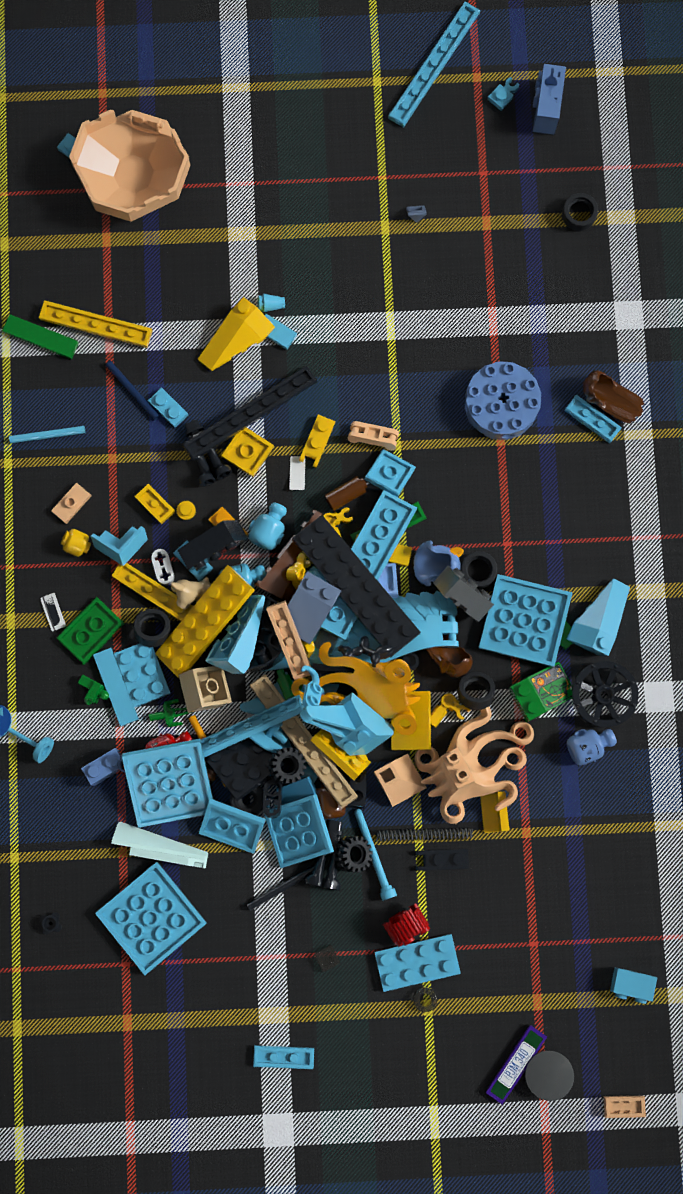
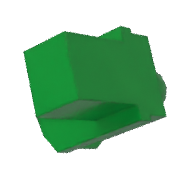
M85 675L81 676L78 683L90 689L84 698L85 704H97L99 699L106 700L109 698V693L105 690V686Z

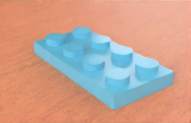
M452 934L374 952L383 992L461 974Z

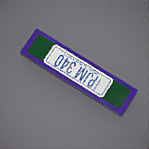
M529 1025L485 1092L503 1105L525 1072L529 1061L537 1054L547 1036Z

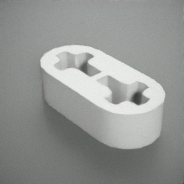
M157 549L151 556L156 577L162 585H170L174 581V572L169 555L165 550ZM158 554L166 556V558L163 559L164 565L162 566L160 565V562L158 560L155 561V559L158 558ZM162 569H165L167 574H171L167 581L163 578L160 579L163 576Z

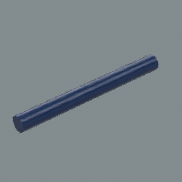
M109 361L106 367L153 420L158 419L160 415L114 363Z

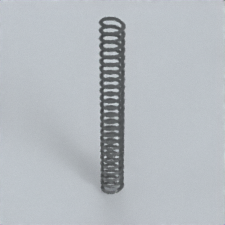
M434 828L432 831L431 829L428 831L427 829L424 831L423 829L420 831L419 829L417 831L410 829L409 832L406 829L405 833L402 829L401 834L399 829L397 833L396 830H393V833L392 830L389 833L388 830L385 832L384 830L381 832L378 830L376 841L378 842L379 838L380 841L383 838L384 841H386V838L390 841V837L394 841V835L396 841H398V834L400 841L402 840V834L404 841L406 840V834L408 841L410 840V834L412 841L414 840V835L416 841L418 835L419 840H421L422 836L423 840H425L426 836L427 840H429V836L433 840V834L435 840H437V833L440 840L441 832L443 840L445 839V832L447 840L449 839V832L451 840L453 839V833L454 839L457 838V833L458 839H460L461 833L462 839H464L465 834L467 839L468 834H470L472 839L473 829L456 828L455 830L452 828L451 830L449 828L447 831L445 828L444 832L442 828L440 832L438 828L436 831Z

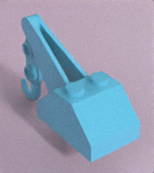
M307 665L301 668L302 672L306 670L312 677V681L305 687L302 702L304 709L300 712L301 719L306 723L330 732L335 744L348 755H366L394 734V727L353 692L336 705L319 706L322 688L319 685L318 673Z

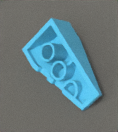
M612 579L599 593L596 600L573 623L567 640L598 656H609L617 636L630 587L616 579Z

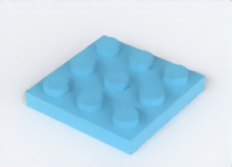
M317 794L282 805L281 814L277 818L271 819L265 815L280 868L334 852ZM277 808L270 809V813H273L274 809Z

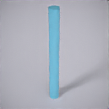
M85 426L9 436V441L11 444L85 433Z

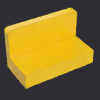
M505 791L480 796L484 832L509 831L507 807L499 811L495 810V806L506 799Z

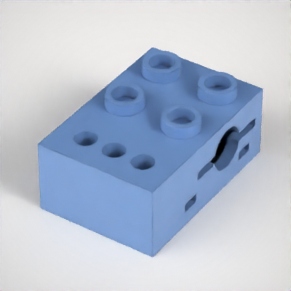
M544 64L543 70L538 72L535 85L536 93L533 100V107L536 108L533 132L555 134L560 116L566 67Z

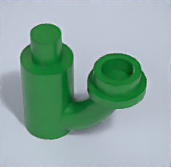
M284 669L276 671L279 677L277 682L285 701L295 697L291 690L293 683L289 674L286 675ZM303 684L299 686L300 691L302 690Z

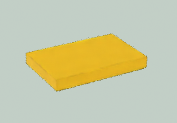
M412 691L409 694L420 696L418 702L409 705L416 718V731L410 735H402L394 728V734L391 736V750H431V692ZM401 719L399 724L407 727L410 726V721Z

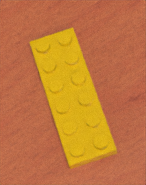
M227 565L155 654L179 678L180 674L191 669L255 589L231 566Z

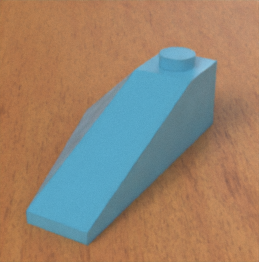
M250 596L237 613L238 619L236 622L228 625L225 629L228 632L221 641L218 639L213 645L205 660L207 663L232 674H244L248 670L254 654L265 596Z

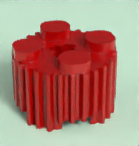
M417 904L409 906L410 909L408 911L404 910L396 913L389 918V922L383 924L393 943L398 947L410 944L415 940L414 936L422 935L430 930L429 923Z

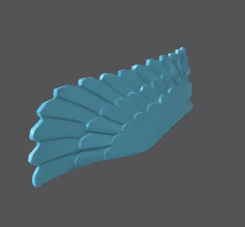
M438 591L434 595L428 592H421L420 596L406 593V597L398 595V598H393L421 633L394 656L382 659L380 662L385 663L403 655L433 647H459V641H456V635L458 634V622L455 621L457 608L450 598H445ZM442 615L448 616V621H442ZM357 618L345 641L320 628L312 640L315 651L308 660L311 666L313 663L323 664L319 658V649L326 642L331 643V647L328 650L329 657H342L343 654L338 651V647L342 645L353 649L359 646V641L363 636L368 637L369 648L376 650L381 646ZM443 634L448 635L449 640H443ZM364 654L355 656V658L372 663L370 656ZM285 656L278 664L264 671L289 668Z

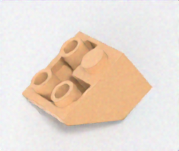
M408 754L374 771L392 807L427 788L425 784L421 783L422 779Z

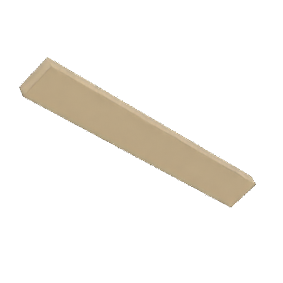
M266 674L249 685L266 709L285 701ZM297 715L283 721L281 729L296 749L299 750V753L304 755L303 758L339 806L343 809L358 798L329 757L310 741L313 736Z

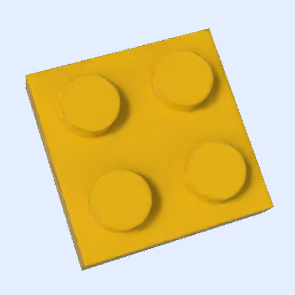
M245 428L234 436L221 456L251 477H254L274 448V445L250 429Z

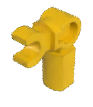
M343 508L340 513H326L324 515L325 519L340 537L339 528L335 526L339 525L340 522L350 523L353 520L352 517H344V513L349 512V508Z
M303 553L298 555L297 562L289 567L286 572V577L289 581H293L292 584L295 590L306 572L305 569L311 565V562L306 560L307 557Z
M447 693L442 696L440 706L436 705L432 710L431 725L436 728L447 714V709L451 712H456V716L460 720L464 719L460 715V711L464 709L470 712V709L460 705V701L454 695Z

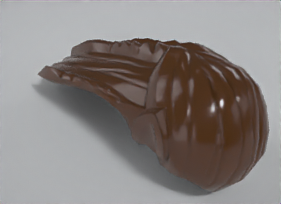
M596 370L585 378L583 392L587 397V402L595 403L602 410L624 423L630 424L632 421L635 422V417L642 415L643 409L641 406L644 405L643 399L634 392L619 385L613 378L606 375L605 372Z
M443 634V640H449L448 635ZM433 647L426 649L440 666L441 672L446 673L450 677L455 678L465 675L472 667V657L462 647Z

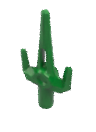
M174 699L165 701L163 704L164 711L149 714L150 721L165 719L168 727L180 726L183 723L173 722V718L188 714V711L175 714L176 711L187 710V708H171V704L179 701Z

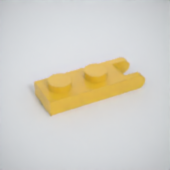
M321 415L317 416L300 456V462H303L305 456L315 460L313 467L317 468L336 421Z

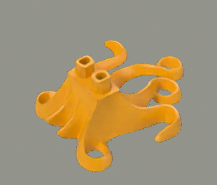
M326 642L321 645L319 658L323 664L327 666L350 667L355 671L354 673L336 672L319 678L320 687L333 682L348 684L357 691V697L381 717L393 719V727L398 733L410 735L416 731V718L409 705L418 702L420 696L409 693L416 690L420 683L409 682L411 670L405 661L395 659L385 663L379 662L376 664V667H372V663L352 656L329 657L328 650L331 647V643ZM306 678L295 680L291 686L293 695H300L303 700L304 692L299 690V686L302 684L307 685L311 681ZM328 692L321 695L320 704L326 701L331 705H336L347 696L341 693ZM407 719L410 721V726L403 727L399 724V721Z

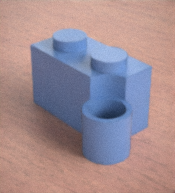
M117 748L112 749L81 768L92 786H96L120 770L125 773L122 768V755Z

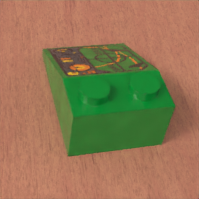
M557 662L554 667L549 666L514 684L508 690L526 722H529L572 699L573 686L561 664Z

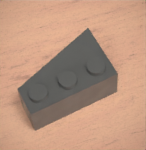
M448 565L433 582L445 598H450L457 607L460 606L468 615L479 622L494 605L490 601L491 596L483 589L480 592L477 589L478 585L470 578L468 580L463 578L464 573L457 567L452 569Z

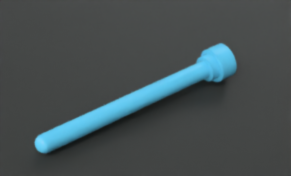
M356 809L354 814L364 840L368 841L366 845H371L372 847L369 849V851H373V855H370L382 887L380 889L381 899L384 901L397 896L395 888L392 889V886L388 884L361 809Z

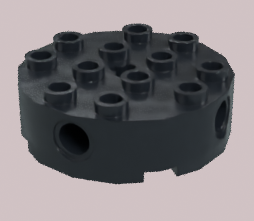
M252 593L251 595H261V594H259V593ZM263 595L265 596L254 654L247 670L248 672L255 673L268 670L282 661L285 656L266 610L268 606L278 602L266 595ZM237 613L214 639V643L218 639L221 641L228 632L225 629L238 619Z

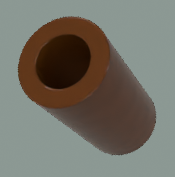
M356 476L325 494L324 497L334 512L366 493L365 488H367V484L363 478L359 479Z

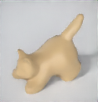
M208 577L200 582L185 579L178 580L176 583L172 582L171 589L173 592H176L177 606L187 609L193 601L199 600L211 586Z

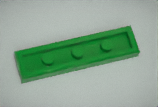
M10 314L2 330L5 334L71 360L79 345L77 340Z

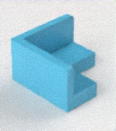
M132 526L121 539H118L106 530L100 537L94 533L91 535L94 548L122 566L148 540L145 528L142 526L138 530Z

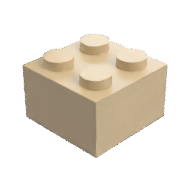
M216 666L196 668L179 675L188 713L215 709L232 703L223 669Z

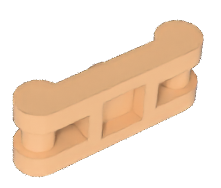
M358 421L351 423L348 441L382 446L391 451L396 449V440L399 436V432L396 429Z

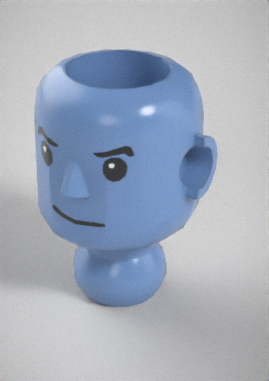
M581 729L576 731L575 735L567 740V747L575 764L582 766L593 761L596 762V760L604 755V747H613L617 740L611 729H605L599 735L594 730Z

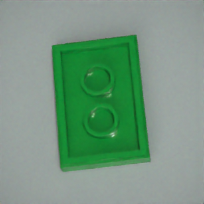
M96 597L64 629L57 639L85 665L125 623Z

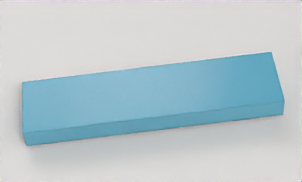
M112 648L94 654V659L106 690L109 693V698L120 726L122 727L139 720Z

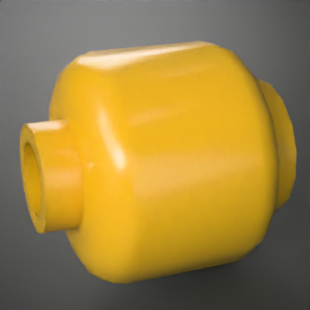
M76 529L66 531L61 541L63 550L77 557L81 556L83 552L87 553L91 543L88 542L89 536Z

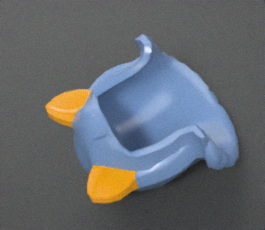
M431 540L422 543L414 556L415 577L421 584L430 586L431 581L434 582L448 565L452 569L457 567L460 570L459 557L463 554L464 549L460 547L448 548L442 545L433 546Z

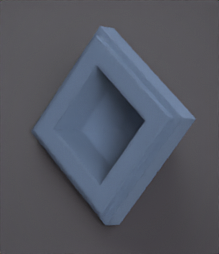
M425 206L406 207L408 216L416 223L427 215Z

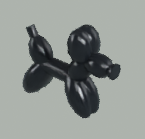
M363 636L359 641V646L352 649L349 646L340 645L338 651L343 656L355 657L362 654L370 656L372 667H376L380 660L387 659L393 654V647L383 645L373 650L369 648L368 637Z

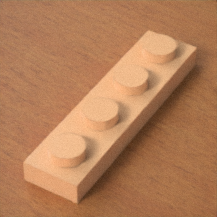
M286 601L268 606L266 610L294 681L309 676L310 673L308 671H301L303 666L311 667Z

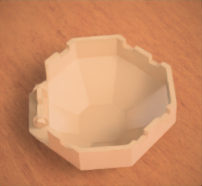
M110 109L100 114L99 118L91 122L89 120L83 122L69 156L73 168L95 210L130 222L179 199L190 168L189 156L186 150H184L175 129L170 127L168 121L135 110H130L116 117L114 110Z

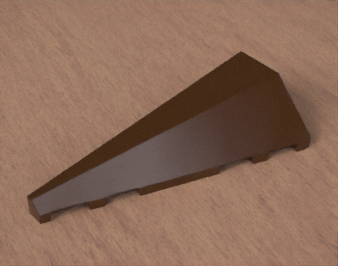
M313 510L311 519L308 523L304 522L301 527L304 529L323 514ZM292 538L277 556L278 560L272 568L268 567L266 570L267 575L262 581L258 580L255 584L287 603L292 598L295 588L292 584L293 581L287 579L286 572L289 567L297 562L298 555L303 553L292 541Z

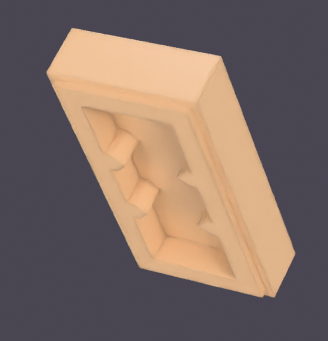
M76 483L51 511L67 524L89 500L91 494Z
M604 1096V1117H646L645 1096Z

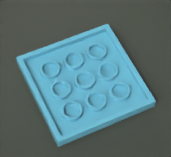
M497 574L491 602L494 605L488 611L479 649L554 667L572 592Z
M200 739L122 753L138 828L205 815L210 799L213 800Z
M158 862L95 913L144 975L149 973L207 924Z

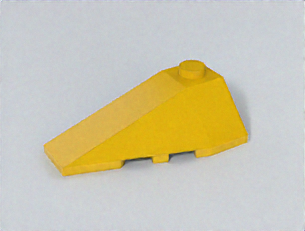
M243 297L227 315L198 358V361L213 371L230 361L231 357L240 352L247 351V348L255 343L259 344L273 331L275 326L254 304Z

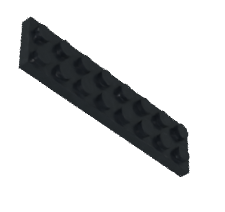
M323 515L319 516L292 538V541L329 584L341 590L339 597L380 646L389 645L393 647V654L390 658L420 635L419 629Z

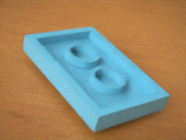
M137 644L114 653L134 708L171 694L154 647Z
M210 799L199 834L254 854L266 819Z

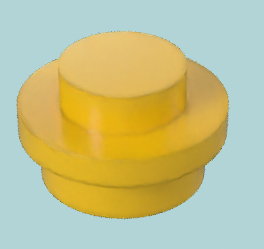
M183 501L177 506V514L181 519L190 520L194 517L196 508L193 503Z

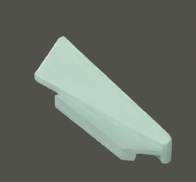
M118 822L111 844L131 847L129 855L206 868L208 852L123 822Z

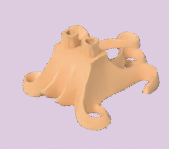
M488 706L486 709L480 710V716L460 725L451 740L446 754L440 758L438 752L433 747H431V750L416 751L414 762L417 769L431 774V776L421 780V783L436 784L437 787L430 791L428 795L430 797L442 796L440 813L446 822L457 824L462 821L465 815V808L462 802L473 797L484 796L502 790L508 791V797L495 806L496 811L511 805L516 800L518 795L516 785L509 780L495 782L494 777L503 765L511 770L521 769L527 761L524 751L519 747L506 748L502 751L496 762L489 767H482L479 764L478 754L487 743L497 739L510 740L521 746L529 744L534 737V730L529 723L519 721L512 725L510 732L501 730L490 731L475 737L471 741L467 740L466 736L472 730L485 725L490 720L492 713ZM518 728L525 729L526 737L518 738L515 735V730ZM514 753L518 756L519 760L516 764H511L507 761L509 754ZM429 754L432 758L431 762L427 764L420 761L421 755ZM450 805L457 806L459 812L456 816H451L447 813V808Z

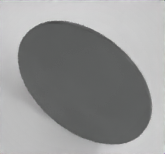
M543 1051L536 1054L529 1061L526 1068V1082L531 1092L538 1098L546 1101H555L566 1096L571 1090L574 1082V1071L569 1060L562 1054L555 1051Z

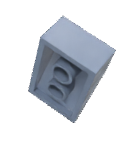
M308 571L303 576L287 606L300 639L310 645L341 590Z

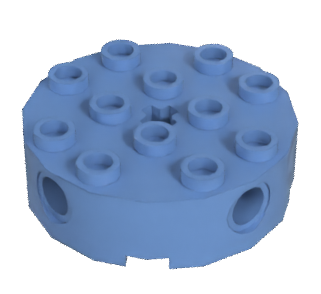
M495 362L484 366L473 375L465 394L464 409L469 422L479 432L491 439L509 440L521 436L532 426L541 408V391L537 380L526 368L513 362Z

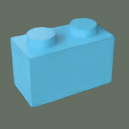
M615 967L610 991L615 993V997L627 999V996L635 997V1002L646 1004L647 1000L653 1002L657 977Z

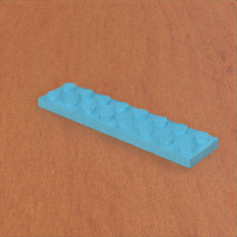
M383 490L351 548L377 581L417 510V507ZM338 596L320 628L345 641L357 617Z

